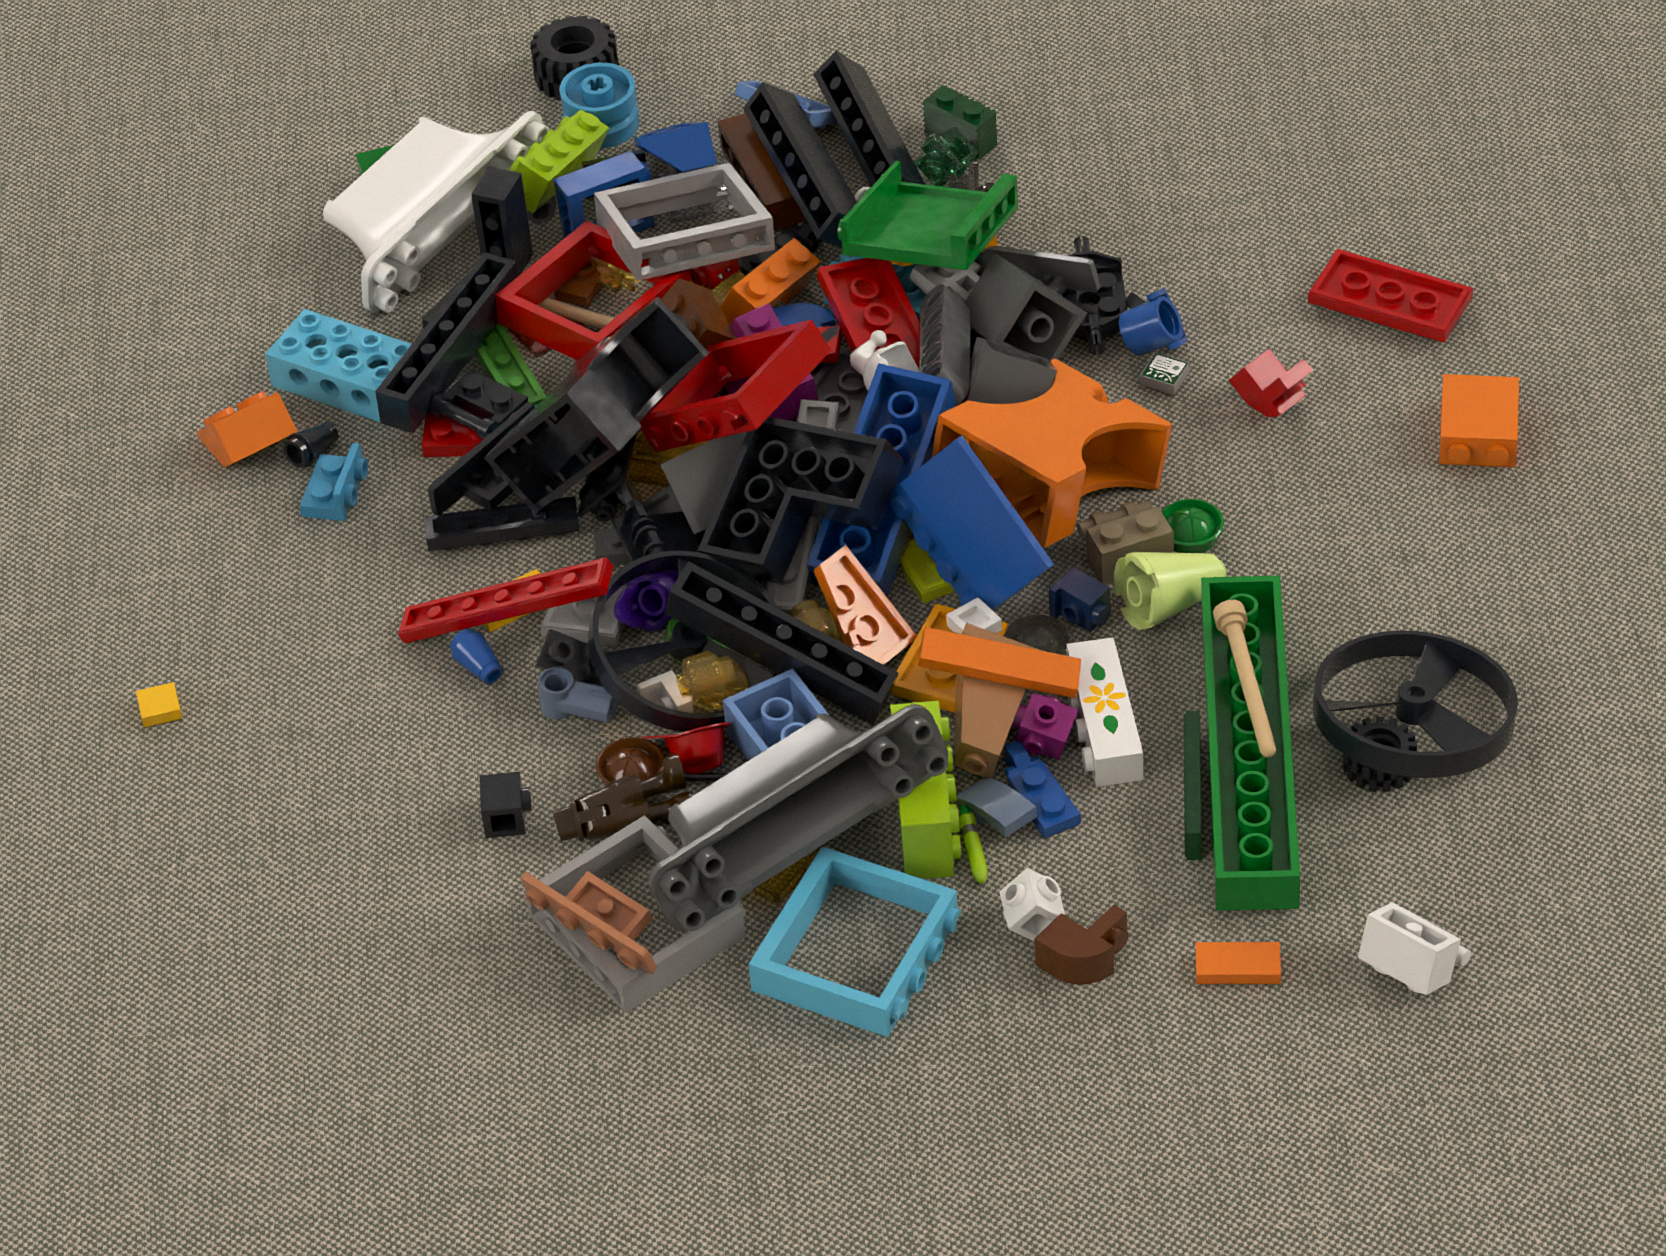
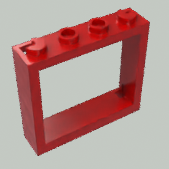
M585 221L495 295L498 323L578 360L603 339L614 335L626 321L657 297L661 300L679 278L690 282V269L644 279L655 285L598 333L538 306V304L594 258H598L631 273L613 248L612 239L607 230L592 222ZM649 258L642 260L641 268L649 266Z
M812 319L712 344L706 349L709 352L708 355L682 377L645 415L640 422L642 426L640 429L655 452L756 430L825 358L831 349ZM750 377L736 393L711 399L727 382ZM741 415H743V416L745 417V419L747 420L748 423H745V422L743 421V419L741 418Z

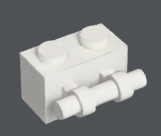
M1391 902L1368 914L1358 958L1372 965L1377 972L1390 975L1406 984L1410 990L1428 995L1450 983L1455 962L1462 966L1466 965L1470 960L1471 951L1460 945V938Z

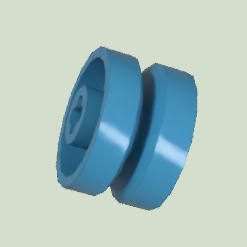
M599 62L576 68L563 78L559 87L563 118L565 116L571 118L582 109L587 113L595 115L600 122L610 128L600 149L622 144L637 132L640 121L636 102V87L634 77L627 69L616 64Z

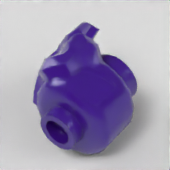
M678 570L654 572L626 583V589L620 592L614 605L615 617L621 623L630 627H642L648 631H659L672 618L664 614L669 592L678 579Z

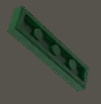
M1186 711V714H1184L1185 857H1187V860H1201L1200 711Z

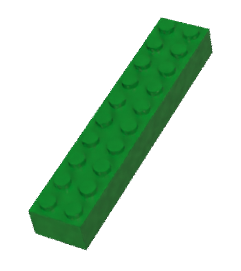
M1280 575L1201 577V618L1216 911L1299 909L1300 865ZM1227 600H1237L1243 603L1248 618L1243 633L1276 746V753L1270 758H1266L1260 753L1228 636L1217 629L1213 616L1214 608Z

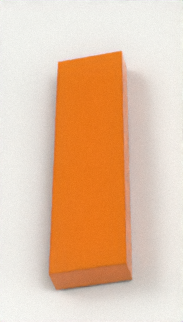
M925 627L922 635L918 666L1075 698L1079 685L1081 659Z

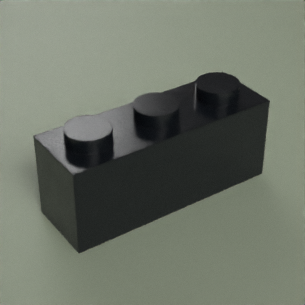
M488 166L471 193L480 255L482 256L486 252L516 261L519 276L533 256L522 174Z

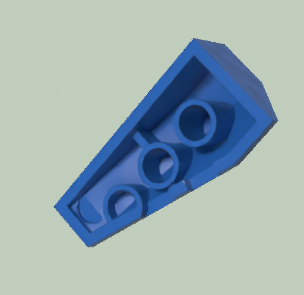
M708 122L681 123L653 130L634 138L635 146L677 172H689L717 164Z

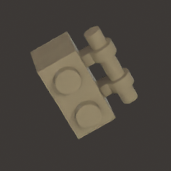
M1149 500L1138 504L1131 501L1122 504L1121 509L1106 514L1099 511L1090 514L1089 519L1076 523L1080 537L1087 536V562L1099 582L1105 585L1114 583L1116 562L1119 558L1125 557V554L1130 552L1174 553V531L1159 507L1153 508Z

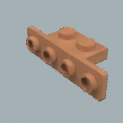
M589 871L584 874L566 897L527 872H524L520 877L527 890L525 897L533 906L541 911L549 908L556 913V918L570 930L574 931L577 927L586 932L587 938L601 950L605 951L608 947L617 952L618 958L632 970L636 971L640 967L653 974L657 969L649 951L634 941L653 919L649 909Z

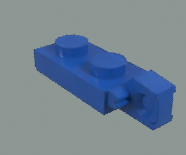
M1018 740L1005 745L1006 759L1004 761L1008 767L1004 770L1007 784L1036 806L1037 818L1033 819L1032 822L1043 838L1081 824L1080 812L1046 764L1038 756L1029 758L1027 750Z

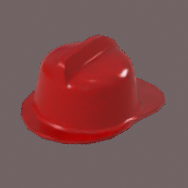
M731 722L704 726L680 734L643 736L642 739L663 738L669 753H678L684 772L702 773L722 765L725 751L724 729L730 727Z

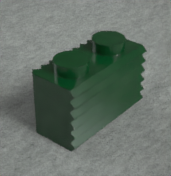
M947 85L941 86L923 101L922 105L924 107L922 110L924 113L922 116H924L923 121L925 122L923 132L979 160L997 146L996 110H990V107H985V104L969 99L968 96H963V93L958 94V91L947 88Z

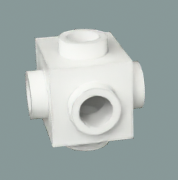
M1029 868L1025 869L999 891L1004 909L1003 915L1008 929L1032 941L1061 913L1065 915L1060 896L1061 889L1057 882L1051 877L1043 876Z

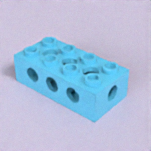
M304 309L265 353L273 387L381 423L375 391L412 344Z

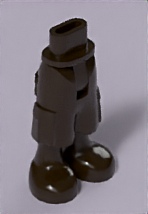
M678 753L667 755L663 760L662 770L652 778L641 781L635 774H631L617 780L615 779L604 788L585 794L574 801L570 800L568 807L552 811L560 841L576 837L579 838L580 842H584V838L586 840L607 838L643 816H646L652 823L669 820L671 807L675 803L679 805L691 797L689 792L677 794L669 800L649 806L644 800L659 794L686 790L685 775Z

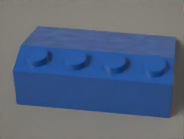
M962 435L898 484L891 492L889 499L893 511L899 518L905 520L914 533V539L922 550L927 551L935 562L940 577L945 582L950 583L959 596L961 606L978 597L994 611L1054 565Z

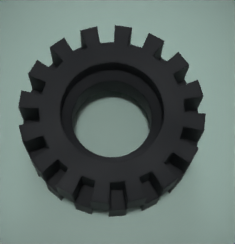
M1376 716V723H1371L1370 718L1363 719L1362 726L1357 722L1352 725V731L1371 741L1397 749L1417 751L1415 734L1413 731L1408 733V726L1404 723L1397 727L1396 719L1390 718L1389 723H1383L1384 717ZM1343 754L1344 772H1347V778L1351 782L1356 779V786L1363 789L1365 784H1369V791L1376 792L1377 786H1382L1383 792H1390L1392 784L1396 789L1403 787V780L1408 783L1412 779V777L1393 775L1372 769Z

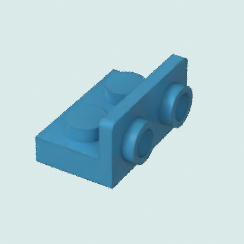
M352 443L347 457L320 454L299 506L302 517L345 521L350 507L356 505L360 481L365 480L368 473V460L363 458L361 444Z

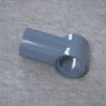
M562 667L548 668L539 676L540 709L546 717L559 720L572 714L606 723L612 722L616 713L617 701L608 693L604 686L574 680L572 673Z

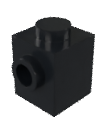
M520 772L480 775L481 816L485 838L526 834L525 812L532 811L530 787L522 788Z

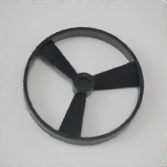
M665 551L636 559L611 577L607 594L598 596L588 631V647L591 662L599 680L608 693L621 706L653 725L674 731L686 732L704 726L725 723L724 710L711 713H689L669 709L642 697L627 686L619 676L669 653L680 662H695L732 695L779 674L775 672L773 674L708 639L706 635L681 622L675 624L668 642L604 653L598 629L599 614L604 604L623 585L643 575L659 571L678 570L679 577L689 561L778 609L770 594L755 578L724 559L693 551Z
M1397 630L1364 635L1350 640L1333 650L1324 659L1317 671L1312 710L1316 725L1322 735L1338 751L1352 760L1372 769L1393 775L1415 778H1438L1459 775L1478 769L1490 763L1505 750L1513 736L1518 697L1516 688L1507 672L1493 658L1479 649L1462 641L1439 634ZM1390 656L1421 657L1413 681L1402 683L1399 686L1397 702L1333 701L1324 700L1322 691L1326 684L1336 674L1354 664L1374 658ZM1460 668L1485 682L1504 704L1508 717L1504 724L1491 736L1434 701L1436 695ZM1396 706L1395 714L1401 722L1409 725H1419L1444 751H1409L1379 744L1350 730L1332 712Z

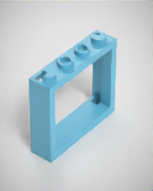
M822 846L748 964L751 991L888 1037L899 1018H905L909 1000L914 992L919 993L923 988L929 966L932 962L936 963L940 959L944 948V941L949 932L954 933L957 930V919L962 913L961 909H958L957 890ZM835 884L929 914L880 998L785 966Z

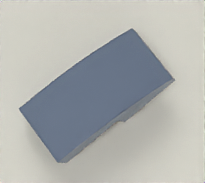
M988 777L982 778L956 795L957 801H954L959 807L962 805L969 807L979 825L987 821L1005 838L1037 818L1036 806L1011 787Z

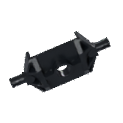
M1079 236L1074 240L1075 253L1068 256L1092 259L1101 288L1096 293L1066 289L1061 296L1087 313L1073 337L1085 339L1089 343V352L1093 355H1096L1097 345L1098 355H1100L1105 350L1104 337L1120 332V315L1128 310L1127 306H1125L1126 303H1124L1126 296L1122 276V260L1118 257L1090 251L1089 239L1085 236H1082L1083 246H1081ZM1091 302V303H1095L1096 305H1094V306H1084L1083 304H1084V303Z

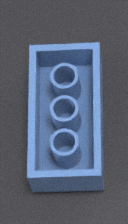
M793 669L723 699L725 722H731V726L726 728V733L748 761L816 719L815 715H829Z

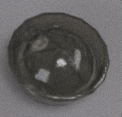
M1029 615L1017 619L1008 626L1003 635L1041 651L1065 656L1067 654L1066 644L1072 643L1071 632L1067 626L1058 619L1046 615Z

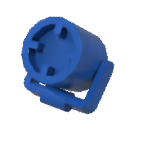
M1165 288L1147 295V302L1126 310L1120 315L1119 328L1122 338L1129 350L1137 356L1146 355L1167 345L1172 350L1188 342L1180 315Z

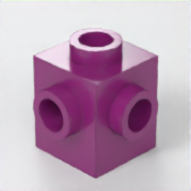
M1033 693L1028 706L1020 704L1012 724L1013 728L1019 729L1015 741L1018 740L1030 754L1045 755L1060 761L1078 709L1062 704L1055 697L1048 695L1040 696Z

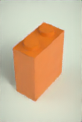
M1443 374L1439 464L1516 467L1519 377Z

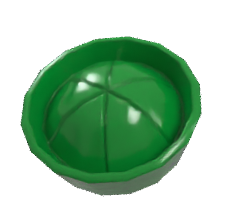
M1199 499L1177 500L1165 506L1161 511L1174 531V551L1177 553H1204L1210 550L1217 543L1225 522L1222 512L1215 505Z

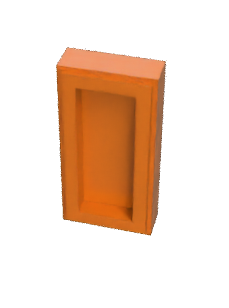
M1196 942V984H1281L1280 942Z

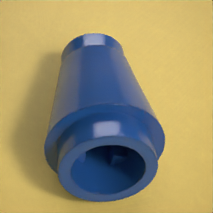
M467 628L459 632L450 643L452 658L486 685L496 682L502 676L503 668L500 666L482 632H476L473 628Z

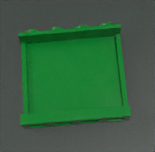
M895 161L881 175L878 181L868 189L867 193L854 205L850 212L841 219L838 226V238L842 241L843 255L967 270L1018 209L1017 175L1002 174L988 192L902 182L900 161Z

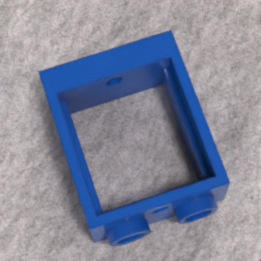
M628 151L553 179L563 237L566 238L586 221L582 199L594 195L595 192L608 190L631 181V184L652 180L648 165L644 161L640 162L632 151ZM653 216L627 221L635 233L655 226Z

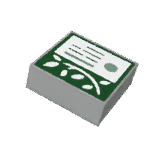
M1156 352L1140 375V385L1175 395L1190 372V362Z

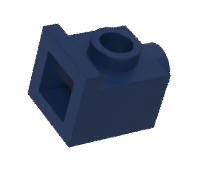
M1073 567L1049 588L1050 616L1056 619L1062 615L1070 623L1077 624L1092 632L1097 626L1105 624L1111 615L1110 587Z

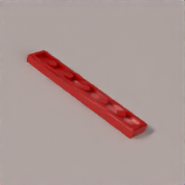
M606 557L408 606L405 609L398 636L405 644L606 595L614 566Z

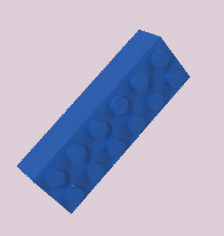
M878 363L854 433L886 439L902 457L904 463L894 488L931 459L938 416L953 408L956 402L951 380ZM890 499L887 502L877 529L828 519L822 520L807 562V568L813 584L819 585L813 570L846 545L886 597H888L911 531L905 520L899 518L893 511Z

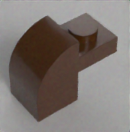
M1114 904L1088 929L1061 913L1034 938L1035 965L1053 977L1070 984L1085 985L1106 979L1114 973V953L1121 951L1128 940L1127 912Z

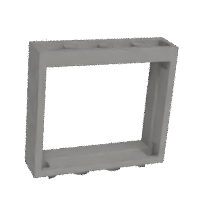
M730 163L594 193L597 225L607 230L612 239L613 248L637 281L775 250L773 217ZM725 185L727 191L717 193V187ZM724 199H728L741 215L739 218L642 240L637 237L627 221ZM754 234L758 237L760 241L755 242ZM649 258V266L641 268L642 260Z
M643 816L546 875L540 881L566 897L587 871L602 879L645 851L659 863L678 851L679 848L672 843L670 836L663 827H656L646 816ZM527 900L529 916L625 1013L746 937L744 925L746 913L742 904L738 901L734 907L724 909L704 922L698 930L690 931L652 955L651 957L657 969L653 974H650L640 967L636 971L632 969L627 970L607 949L604 951L595 946L587 938L586 932L578 927L574 931L570 930L556 918L555 912L549 908L541 911Z

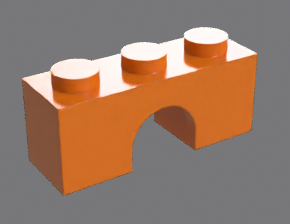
M793 238L732 286L720 307L728 323L731 325L735 318L768 303L771 308L779 300L786 304L807 286L821 261L797 239Z

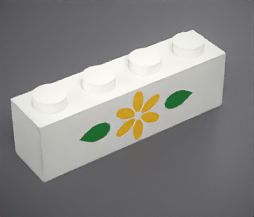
M1114 638L1066 644L1067 656L1081 659L1078 691L1075 698L1068 697V703L1070 707L1078 709L1079 718H1075L1074 721L1077 741L1085 742L1086 745L1085 748H1082L1085 772L1092 771L1096 787L1144 780L1143 750Z

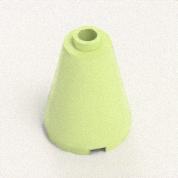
M1130 552L1125 554V557L1119 558L1116 562L1114 590L1116 596L1123 595L1126 607L1120 608L1125 619L1134 628L1143 630L1152 628L1200 602L1201 577H1227L1224 563L1211 553Z

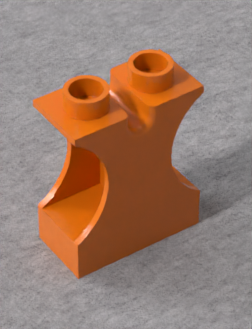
M1056 358L1050 361V365L1057 370L1052 387L1037 398L1011 404H989L968 400L939 414L931 456L933 458L962 435L1043 548L1074 533L1080 499L1085 494L1111 487L1158 489L1172 423L1127 398L1115 403H1108L1107 395L1099 382Z

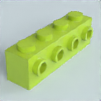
M580 109L571 118L565 116L556 131L550 129L544 136L541 144L535 142L525 157L519 156L509 171L522 174L526 209L534 213L556 194L553 179L583 169L581 162L595 159L610 128L600 122L595 115Z

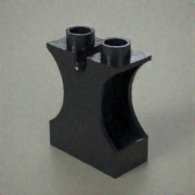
M657 297L626 321L614 335L606 337L572 364V370L558 386L489 451L484 459L534 513H537L619 452L642 427L640 422L651 408L682 377L704 359L709 352L692 335L687 322L678 314L671 312L660 298Z

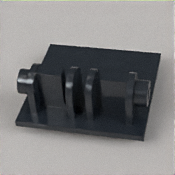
M637 432L619 452L586 476L585 484L579 493L581 502L578 517H582L590 511L596 515L598 520L607 522L616 515L619 498L615 489L627 479Z
M634 499L626 504L622 518H612L611 522L631 562L658 552H698L700 543L683 512L647 515L646 505Z

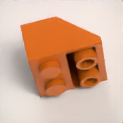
M263 390L236 404L237 412H234L232 406L203 420L206 427L196 433L203 444L225 468L298 431L279 393L276 392L267 397Z

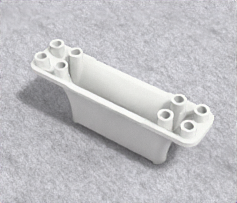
M527 111L511 126L489 134L465 133L441 125L427 117L418 118L419 123L344 192L334 201L330 199L327 201L323 211L324 221L347 235L358 246L366 259L361 272L362 304L365 309L372 313H376L379 310L389 313L395 308L398 302V293L402 289L412 292L418 286L421 278L418 271L475 219L471 193L488 166L510 170L514 161L519 156L525 157L535 142L541 144L544 136L549 131V127L542 124L540 114L535 111Z

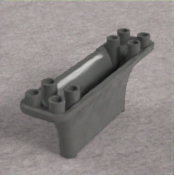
M911 704L866 732L847 728L827 714L815 715L816 719L679 805L675 803L669 811L668 819L670 825L681 839L683 847L655 865L648 879L650 890L670 926L678 931L698 930L705 921L724 909L734 907L741 898L751 893L754 888L873 812L881 810L898 798L908 796L915 787L926 780L944 773L948 767V749L929 710L919 704Z

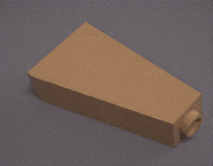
M969 623L965 624L962 633L963 635L1036 649ZM956 674L954 766L965 769L974 775L988 778L993 777L1027 688Z

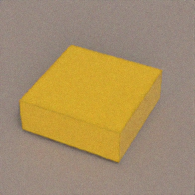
M174 682L136 691L144 727L183 719Z

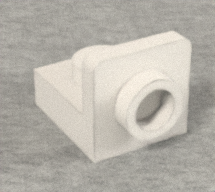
M672 670L637 685V693L653 703L677 711L694 713L691 698Z

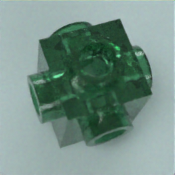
M955 126L940 136L936 133L930 135L920 145L922 152L914 163L935 186H942L949 181L954 184L968 172L967 168L978 154V151Z

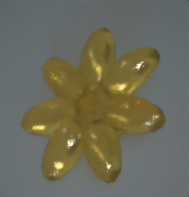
M609 263L608 266H596L595 269L603 274L598 278V283H608L614 293L618 292L622 286L629 291H635L633 282L638 281L631 273Z

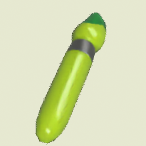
M962 805L959 812V827L962 829L971 872L978 883H985L988 877V870L979 833L976 828L977 820L971 809L966 805Z

